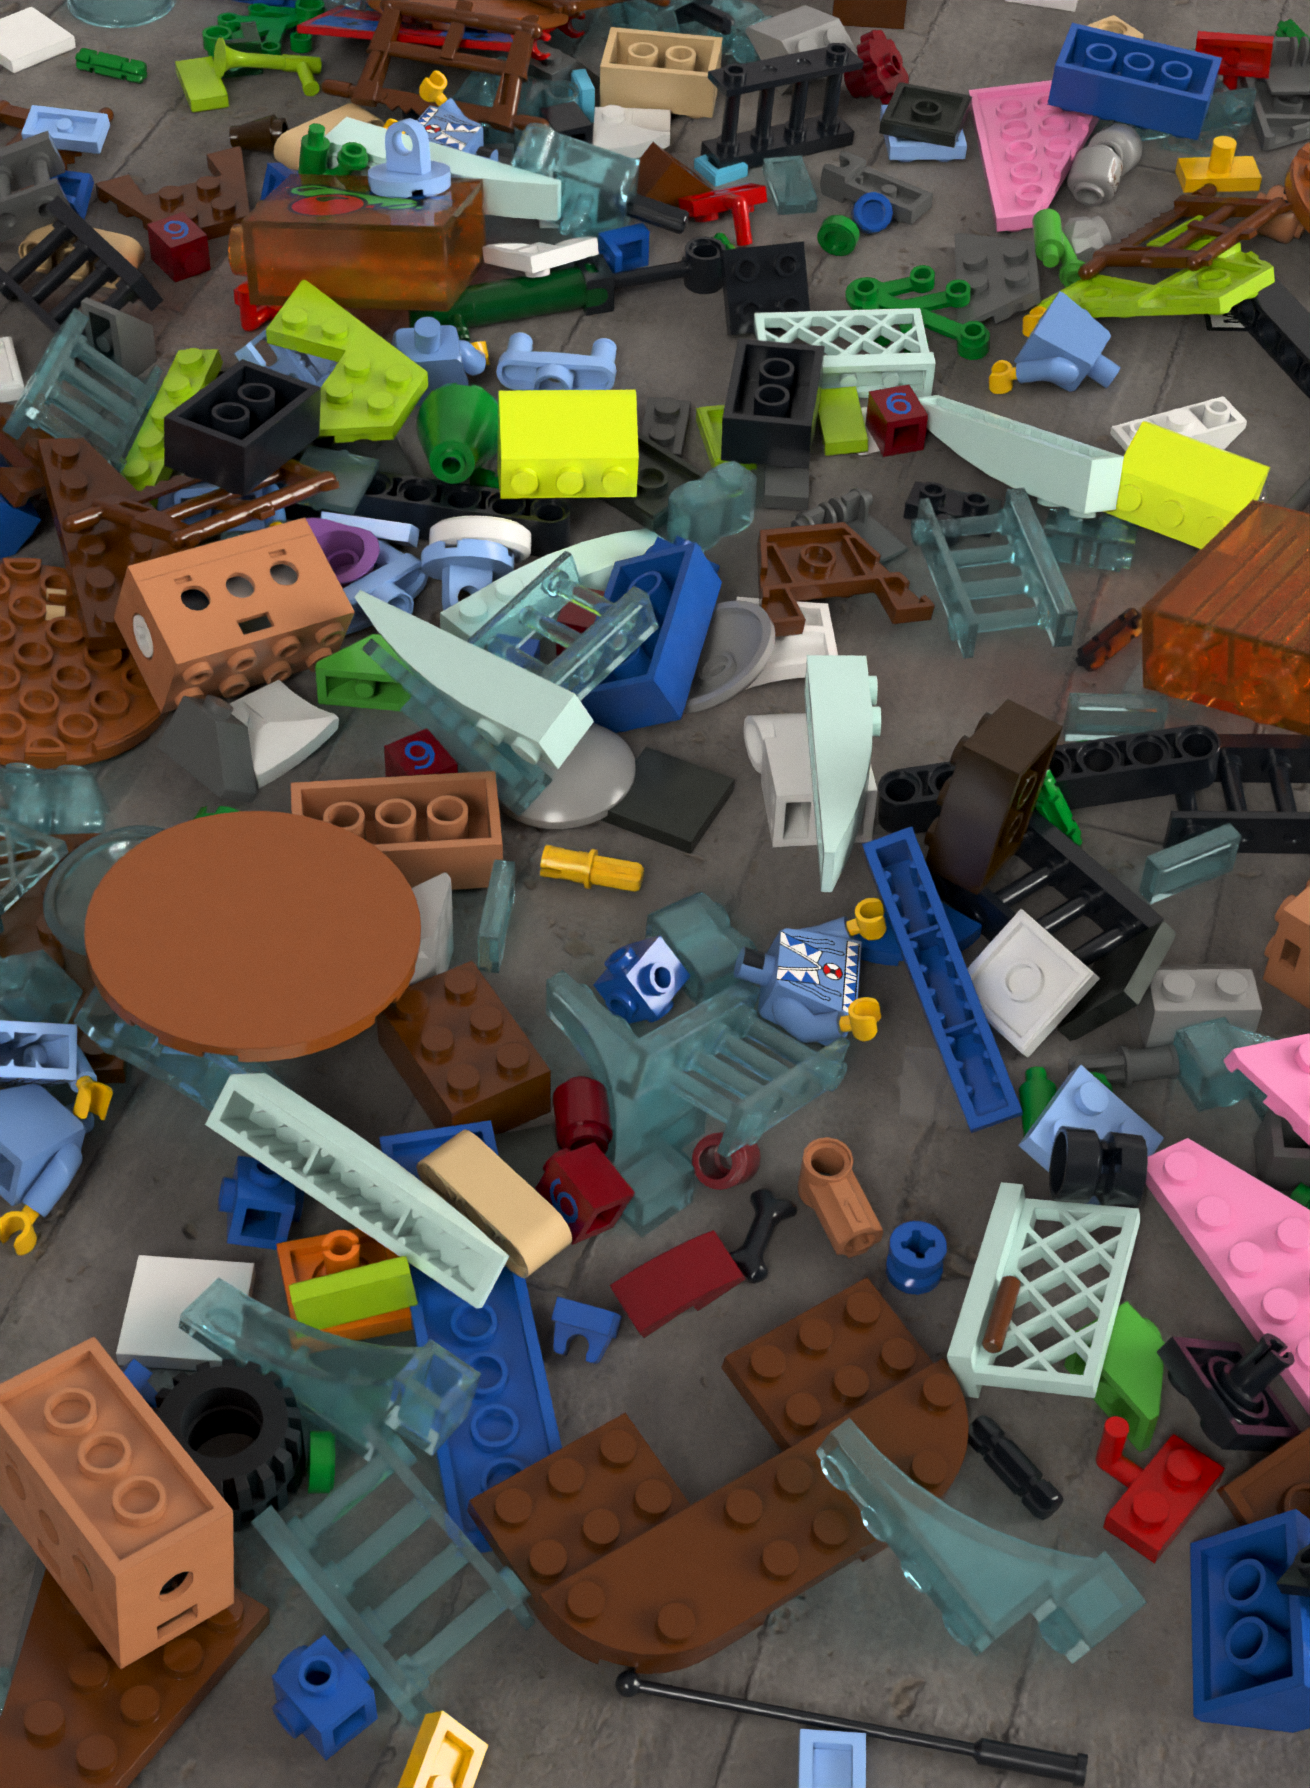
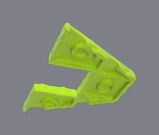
M1198 215L1146 243V245L1162 247L1188 229L1187 224L1193 220L1201 221L1204 219V216ZM1205 234L1186 247L1185 250L1198 251L1217 237ZM1238 242L1215 258L1211 266H1204L1194 272L1184 268L1155 285L1097 274L1090 280L1085 281L1081 279L1060 291L1081 308L1086 309L1093 318L1189 314L1222 315L1231 311V307L1241 301L1256 297L1259 291L1275 282L1274 266L1267 261L1260 260L1259 256L1253 251L1242 252L1241 243ZM1059 292L1042 300L1037 306L1047 309Z
M302 279L266 328L268 344L338 362L321 386L320 433L318 437L334 436L335 443L354 442L360 439L371 441L393 440L428 388V372L307 280Z

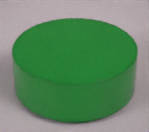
M831 215L822 222L817 234V240L821 248L827 253L835 256H846L855 249L860 233L857 225L848 217Z
M309 1431L307 1493L330 1494V1491H333L335 1476V1434H332V1431Z

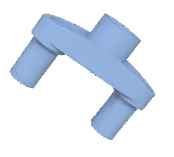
M519 332L510 336L506 352L500 356L496 370L497 378L501 384L512 390H610L614 385L617 372L616 365L614 364L617 348L612 340L600 338L594 341L590 356L558 352L533 351L532 338L526 333ZM549 378L557 379L560 382H552Z
M378 540L380 552L374 564V568L377 570L343 588L355 611L346 635L373 625L354 598L360 590L412 615L414 610L413 599L424 589L428 576L421 570L420 559L412 554H404L398 551L385 540Z

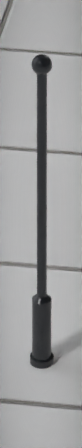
M629 1670L621 1672L615 1681L616 1690L624 1697H633L637 1693H643L836 1731L866 1733L868 1737L972 1756L978 1765L1071 1782L1074 1787L1083 1788L1085 1784L1088 1754L1077 1752V1755H1071L987 1738H981L975 1743L641 1680L635 1672Z

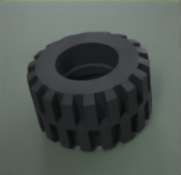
M222 1359V1366L210 1368L209 1361L196 1365L197 1373L189 1376L182 1371L173 1377L174 1388L172 1390L162 1387L155 1396L157 1408L152 1409L232 1508L233 1532L243 1531V1522L253 1520L255 1525L258 1526L268 1521L267 1511L273 1508L278 1512L284 1509L289 1504L287 1492L297 1493L302 1483L301 1471L305 1470L306 1455L300 1408H297L296 1396L290 1387L283 1388L282 1378L273 1371L263 1376L260 1364L248 1361L244 1368L237 1367L236 1359ZM238 1433L255 1439L247 1449L229 1457H208L196 1452L206 1441L222 1434Z

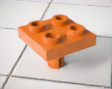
M358 1228L336 1230L329 1234L276 1244L297 1353L413 1330L410 1307L301 1334L291 1301L289 1285L399 1256Z

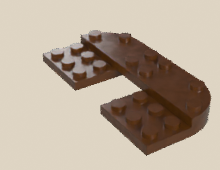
M868 1277L725 1356L721 1366L722 1370L782 1452L698 1502L690 1505L626 1412L469 1500L467 1512L534 1614L560 1643L582 1658L597 1665L599 1660L602 1659L618 1665L635 1667L636 1674L667 1673L690 1667L713 1656L763 1625L767 1614L858 1558L865 1562L909 1535L936 1512L952 1486L966 1454L969 1425L965 1399L960 1385L945 1359L942 1358L935 1363L932 1362Z

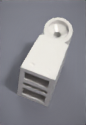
M806 713L748 715L744 721L745 745L753 767L758 773H761V786L772 846L817 845ZM871 764L862 822L854 843L872 841L877 787Z

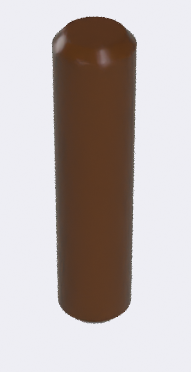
M1014 1276L1002 1277L982 1340L983 1348L989 1353L1000 1352L1004 1345L1021 1287L1020 1281Z

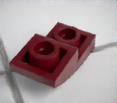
M712 1230L660 1254L609 1286L639 1334L646 1338L690 1307L694 1306L697 1311L701 1310L746 1280L716 1232Z

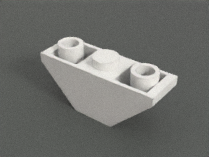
M1223 396L1112 426L1110 434L1126 451L1141 423L1147 421L1224 450L1246 428L1247 420Z

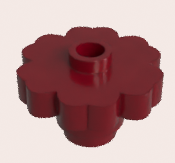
M872 30L860 36L861 43L856 47L858 57L864 62L863 69L845 72L844 81L849 93L854 98L861 96L868 98L873 95L875 99L880 98L883 105H888L898 83L909 84V77L907 71L902 66V56L892 39L887 40L882 30Z

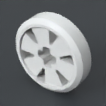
M491 516L452 517L439 521L430 528L429 545L437 541L445 542V548L457 547V540L479 539L500 543L508 548V552L513 553L514 564L522 562L531 554V532L523 525L504 518Z

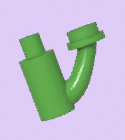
M1052 209L1038 211L1032 219L1036 256L1048 268L1058 265L1060 259L1062 266L1059 269V279L1065 287H1068L1081 280L1078 275V269L1085 262L1077 259L1068 238L1062 231L1059 213Z

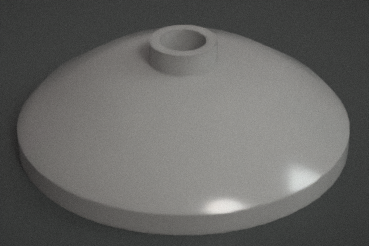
M727 601L715 604L683 711L684 714L699 713L725 704L747 689L761 674L770 658L775 643L773 622L763 608L747 601Z
M592 723L559 769L540 760L535 765L531 764L517 755L511 748V745L504 742L493 755L488 771H495L499 808L509 817L533 827L568 829L588 825L608 816V810L621 802L630 791L635 779L636 765L633 752L619 735L608 728Z

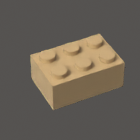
M611 27L600 65V107L618 105L622 108L671 110V114L686 115L693 119L712 118L718 88L708 79V71L721 68L723 37Z

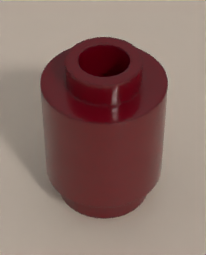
M577 1076L570 1078L559 1085L553 1092L557 1142L562 1149L570 1148L571 1151L595 1142L605 1155L608 1151V1144L613 1137L607 1089L601 1082L589 1077Z
M737 1129L720 1131L703 1137L697 1143L692 1154V1167L696 1177L705 1186L716 1190L728 1189L744 1184L754 1177L760 1166V1150L755 1140L744 1131ZM727 1151L731 1156L732 1166L726 1161Z

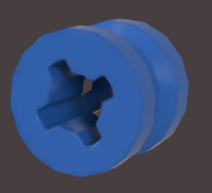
M923 1221L905 1222L894 1229L890 1236L885 1273L889 1282L896 1289L907 1294L919 1295L928 1293L937 1287L942 1279L943 1262L947 1252V1242L943 1233L936 1226ZM916 1252H919V1253L923 1254L924 1257H923V1258L917 1257V1253H916Z

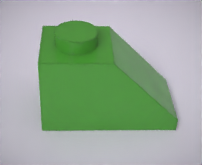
M372 634L316 663L318 704L414 712L420 681L397 657L380 634Z
M1127 1301L1118 1306L1096 1395L1092 1399L1109 1418L1118 1416L1128 1422L1129 1433L1127 1438L1141 1453L1149 1448L1159 1417L1164 1363L1157 1354V1351L1165 1342L1162 1340L1161 1334L1154 1323L1145 1317H1141ZM1098 1318L1090 1322L1089 1324L1085 1325L1084 1327L1078 1329L1077 1331H1075V1333L1097 1322ZM1077 1352L1066 1357L1064 1367L1071 1374H1084L1086 1362Z

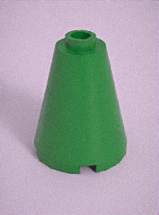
M447 383L433 390L421 404L416 420L417 435L429 466L439 480L450 484L463 482L498 451V403L482 387L473 384L472 386Z

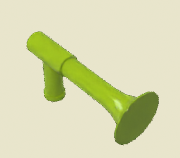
M221 37L216 42L214 68L218 78H222L227 70L236 67L276 69L285 72H297L302 84V90L306 96H314L320 90L319 84L313 74H320L322 61L320 57L246 53L229 48Z

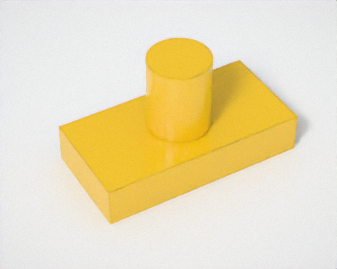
M1228 136L1214 138L1210 157L1178 158L1175 169L1183 193H1193L1208 183L1214 184L1217 192L1259 191L1262 176L1253 156H1234L1237 142Z

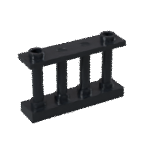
M831 43L823 48L745 64H728L724 68L708 71V79L725 96L722 133L718 138L702 141L701 156L706 155L708 162L717 169L741 162L746 163L748 168L852 145L854 131L837 115L842 75L845 72L863 69L864 62L845 43ZM827 76L822 114L805 119L809 80ZM793 84L789 121L784 124L771 126L775 87ZM759 91L755 128L751 131L737 133L741 94Z
M57 195L46 206L57 220L52 224L54 229L10 271L6 273L0 267V293L8 301L15 296L58 338L53 344L70 362L77 357L90 370L89 356L81 348L87 342L84 320L70 334L61 327L81 307L83 299L86 297L91 298L107 282L112 284L116 279L119 281L115 284L117 289L102 304L120 311L127 303L131 302L134 304L139 299L152 312L163 299L141 272ZM73 240H76L73 244L75 249L28 293L19 286L65 242L70 244ZM95 259L97 260L94 264L96 269L49 313L40 307L85 262L91 264Z
M1218 734L1221 747L1214 782H1221L1227 811H1199L1195 791L1175 794L1178 811H1171L1163 842L1164 853L1310 854V812L1297 811L1291 783H1310V735ZM1242 783H1270L1277 812L1248 811Z
M1035 809L1031 815L1022 844L1013 854L1022 859L1033 870L995 893H992L985 886L976 895L929 870L940 900L945 901L954 910L981 924V934L990 942L1016 915L1010 908L1011 906L1047 885L1054 887L1068 901L1035 921L1051 935L1083 915L1089 917L1103 929L1104 932L1071 951L1086 966L1099 960L1110 951L1159 922L1164 921L1162 916Z

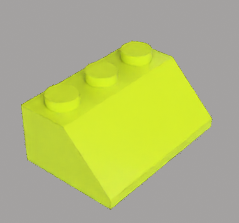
M635 389L499 391L497 472L501 499L637 497L639 452Z
M1143 421L1124 454L1116 510L1102 512L1228 559L1241 546L1270 467Z

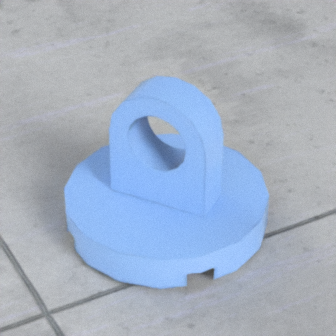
M408 118L395 122L388 127L385 134L386 163L376 165L368 170V184L371 191L379 196L403 199L412 197V192H415V190L423 189V195H426V197L447 190L451 186L450 167L444 163L430 160L429 139L423 125L417 120ZM403 131L412 140V151L407 150L402 143L401 136Z
M457 540V547L445 548V542L437 541L427 545L421 552V570L425 575L433 579L442 580L443 610H446L459 602V591L464 590L472 595L514 571V555L508 552V548L504 547V545L487 540Z

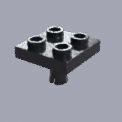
M804 241L719 250L727 335L755 333L754 313L810 311ZM765 328L766 331L781 330V329H782V328Z
M1264 1334L1247 1354L1237 1342L1173 1336L1157 1351V1354L1169 1370L1168 1379L1181 1395L1188 1398L1201 1418L1200 1426L1204 1434L1222 1450L1271 1452L1300 1432L1269 1387V1384L1286 1368L1292 1366L1295 1361L1292 1352H1286L1283 1356L1279 1355L1288 1347L1273 1334Z

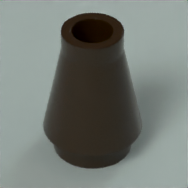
M273 114L242 125L231 126L229 130L232 148L240 146L243 150L274 154V146L281 134L289 130L285 118H277Z

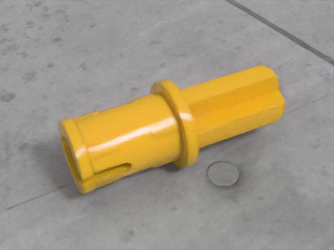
M546 845L540 863L541 877L582 883L585 889H591L592 884L636 892L639 891L644 876V867L640 863L598 856V850L591 849L588 853Z

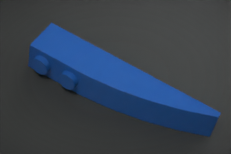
M912 826L862 844L870 874L970 1132L974 1133L1022 1116L1023 1111Z

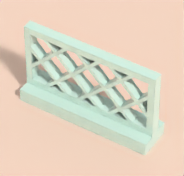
M920 308L754 313L756 340L791 343L796 338H799L810 345L825 346L824 353L827 355L824 356L822 389L856 386L858 398H868L869 391L909 384L917 397L931 396L936 363L934 353L929 352ZM894 324H912L913 328L903 334L891 326ZM853 325H864L870 330L861 335L850 327ZM822 326L829 331L823 336H819L808 329L810 327ZM765 328H782L787 332L778 338L766 331ZM882 335L894 343L886 349L875 343L874 340ZM840 336L852 344L844 350L831 342ZM905 348V349H907L908 351H910V352H912V353H899V352ZM863 349L864 351H866V352H868V353H870V354H857V353H859V352Z
M1001 1182L947 1354L949 1368L953 1371L964 1397L979 1398L982 1385L1095 1398L1141 1221L1139 1208L1029 1199L1025 1197L1023 1184ZM1036 1219L1059 1221L1065 1226V1228L1044 1239L1033 1230ZM1101 1226L1122 1227L1119 1235L1100 1245L1089 1234ZM1075 1240H1078L1088 1250L1067 1263H1064L1054 1252ZM1043 1258L1053 1270L1029 1282L1021 1273L1022 1268ZM1101 1264L1109 1272V1277L1087 1288L1077 1275ZM1014 1276L1021 1283L1014 1309L1031 1301L1041 1314L1019 1326H1016L1011 1320L1002 1350L998 1353H989L983 1348L982 1340L1002 1277ZM1066 1282L1076 1295L1052 1307L1042 1294ZM1089 1307L1098 1317V1321L1075 1333L1065 1322V1319ZM1053 1326L1064 1340L1039 1352L1028 1339ZM1015 1346H1018L1029 1358L1014 1367L994 1365L997 1356ZM1075 1352L1086 1362L1083 1375L1058 1373L1051 1366Z

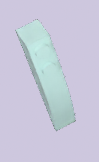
M349 117L344 118L325 136L330 141L328 169H333L339 165L337 155L343 144L348 142L359 143L366 148L369 158L368 165L362 170H355L344 182L371 189L368 184V170L376 165L386 163L385 134L387 129ZM402 133L401 139L404 147L412 151L413 144L410 136ZM429 142L430 160L444 163L450 167L451 186L444 192L436 195H450L451 197H448V199L456 201L454 203L449 200L435 201L424 199L421 200L422 203L448 205L451 207L431 206L503 217L554 221L560 219V180Z
M939 395L917 397L928 414L927 428L960 457L989 476L1021 492L1038 497V504L1049 507L1063 506L1069 508L1071 516L1087 519L1095 518L1097 512L1116 510L1124 456Z
M647 528L625 531L580 542L548 554L508 573L440 612V629L486 650L494 631L540 640L556 630V620L572 585L605 591L615 561L644 555L647 549L654 545L657 536H660Z
M360 590L354 597L390 648L422 685L452 711L473 724L476 732L493 745L499 746L503 741L511 745L513 751L525 761L535 765L540 760L559 769L594 722L575 693Z
M807 655L804 699L821 892L833 891L850 857L862 822L868 792L872 737H880L881 708L872 707V705L877 704V676H868L866 656Z
M266 1073L230 1074L205 1124L206 1126L398 1256H407L410 1264L476 1309L483 1307L509 1258L508 1254L435 1191L393 1159Z

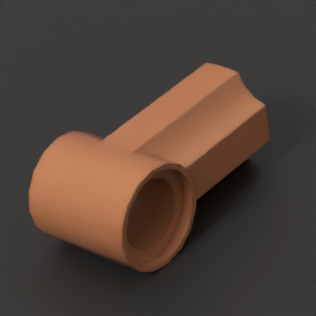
M829 1137L818 1138L810 1142L804 1149L797 1186L799 1197L806 1205L814 1209L836 1255L843 1254L851 1258L866 1253L870 1247L881 1241L883 1229L852 1171L854 1160L852 1152L846 1144L838 1139ZM820 1172L829 1173V1174L832 1175V1176H825V1175H821V1174H819V1173H820Z

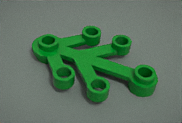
M297 0L295 8L255 3L248 7V16L229 12L222 13L217 16L218 25L209 26L202 31L203 48L207 51L208 56L214 58L215 45L219 37L223 38L225 44L232 49L234 45L266 36L265 41L259 44V54L282 55L281 42L287 29L295 27L328 10L325 8V3L322 0ZM297 31L291 33L290 49L296 53L310 52L313 49L312 34L297 33Z
M919 265L911 270L910 277L881 282L872 277H863L852 281L846 288V302L852 310L920 308L924 328L956 340L957 352L961 357L968 360H977L983 358L989 352L990 333L984 324L978 321H968L960 324L931 312L932 310L946 307L961 308L966 306L971 299V287L965 280L956 279L950 281L946 285V291L905 300L894 297L913 291L927 293L934 288V270L929 266ZM897 324L900 332L903 334L913 328L912 324ZM880 335L874 342L884 347L891 340ZM905 348L903 349V353H912Z

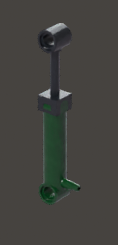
M704 236L693 238L686 243L685 256L679 262L612 273L603 255L597 254L574 261V267L550 271L549 275L531 278L525 275L445 289L434 284H422L414 287L408 293L409 328H414L416 321L420 318L432 317L440 323V326L452 325L456 327L459 340L470 342L468 328L580 308L584 310L586 316L614 311L615 289L684 277V286L688 290L698 294H712L718 292L723 287L719 250H726L720 240Z

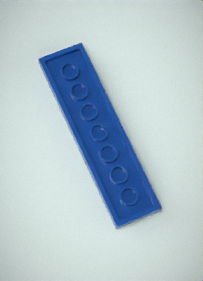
M491 1120L379 1137L380 1151L420 1181L421 1179L417 1172V1162L464 1129L475 1134L498 1155ZM408 1262L418 1305L410 1307L412 1328L454 1557L493 1551L467 1512L469 1500L562 1448L526 1279L517 1276L504 1265L483 1307L476 1309Z

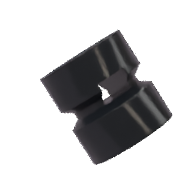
M1061 1126L1056 1133L1050 1157L1049 1187L1053 1200L1088 1203L1093 1196H1096L1101 1205L1137 1208L1144 1192L1147 1177L1148 1158L1145 1139L1142 1135L1108 1132L1103 1139H1099L1094 1129Z

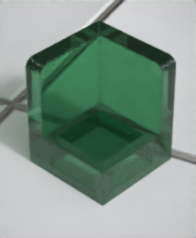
M255 21L240 23L242 38L224 40L229 48L236 51L262 54L261 40ZM236 67L227 70L222 78L260 75L264 73L263 68Z

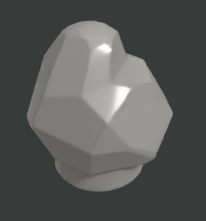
M1099 215L1092 218L1087 216L1069 218L1062 230L1068 238L1077 259L1085 263L1092 259L1095 251L1111 244V234L1108 226Z

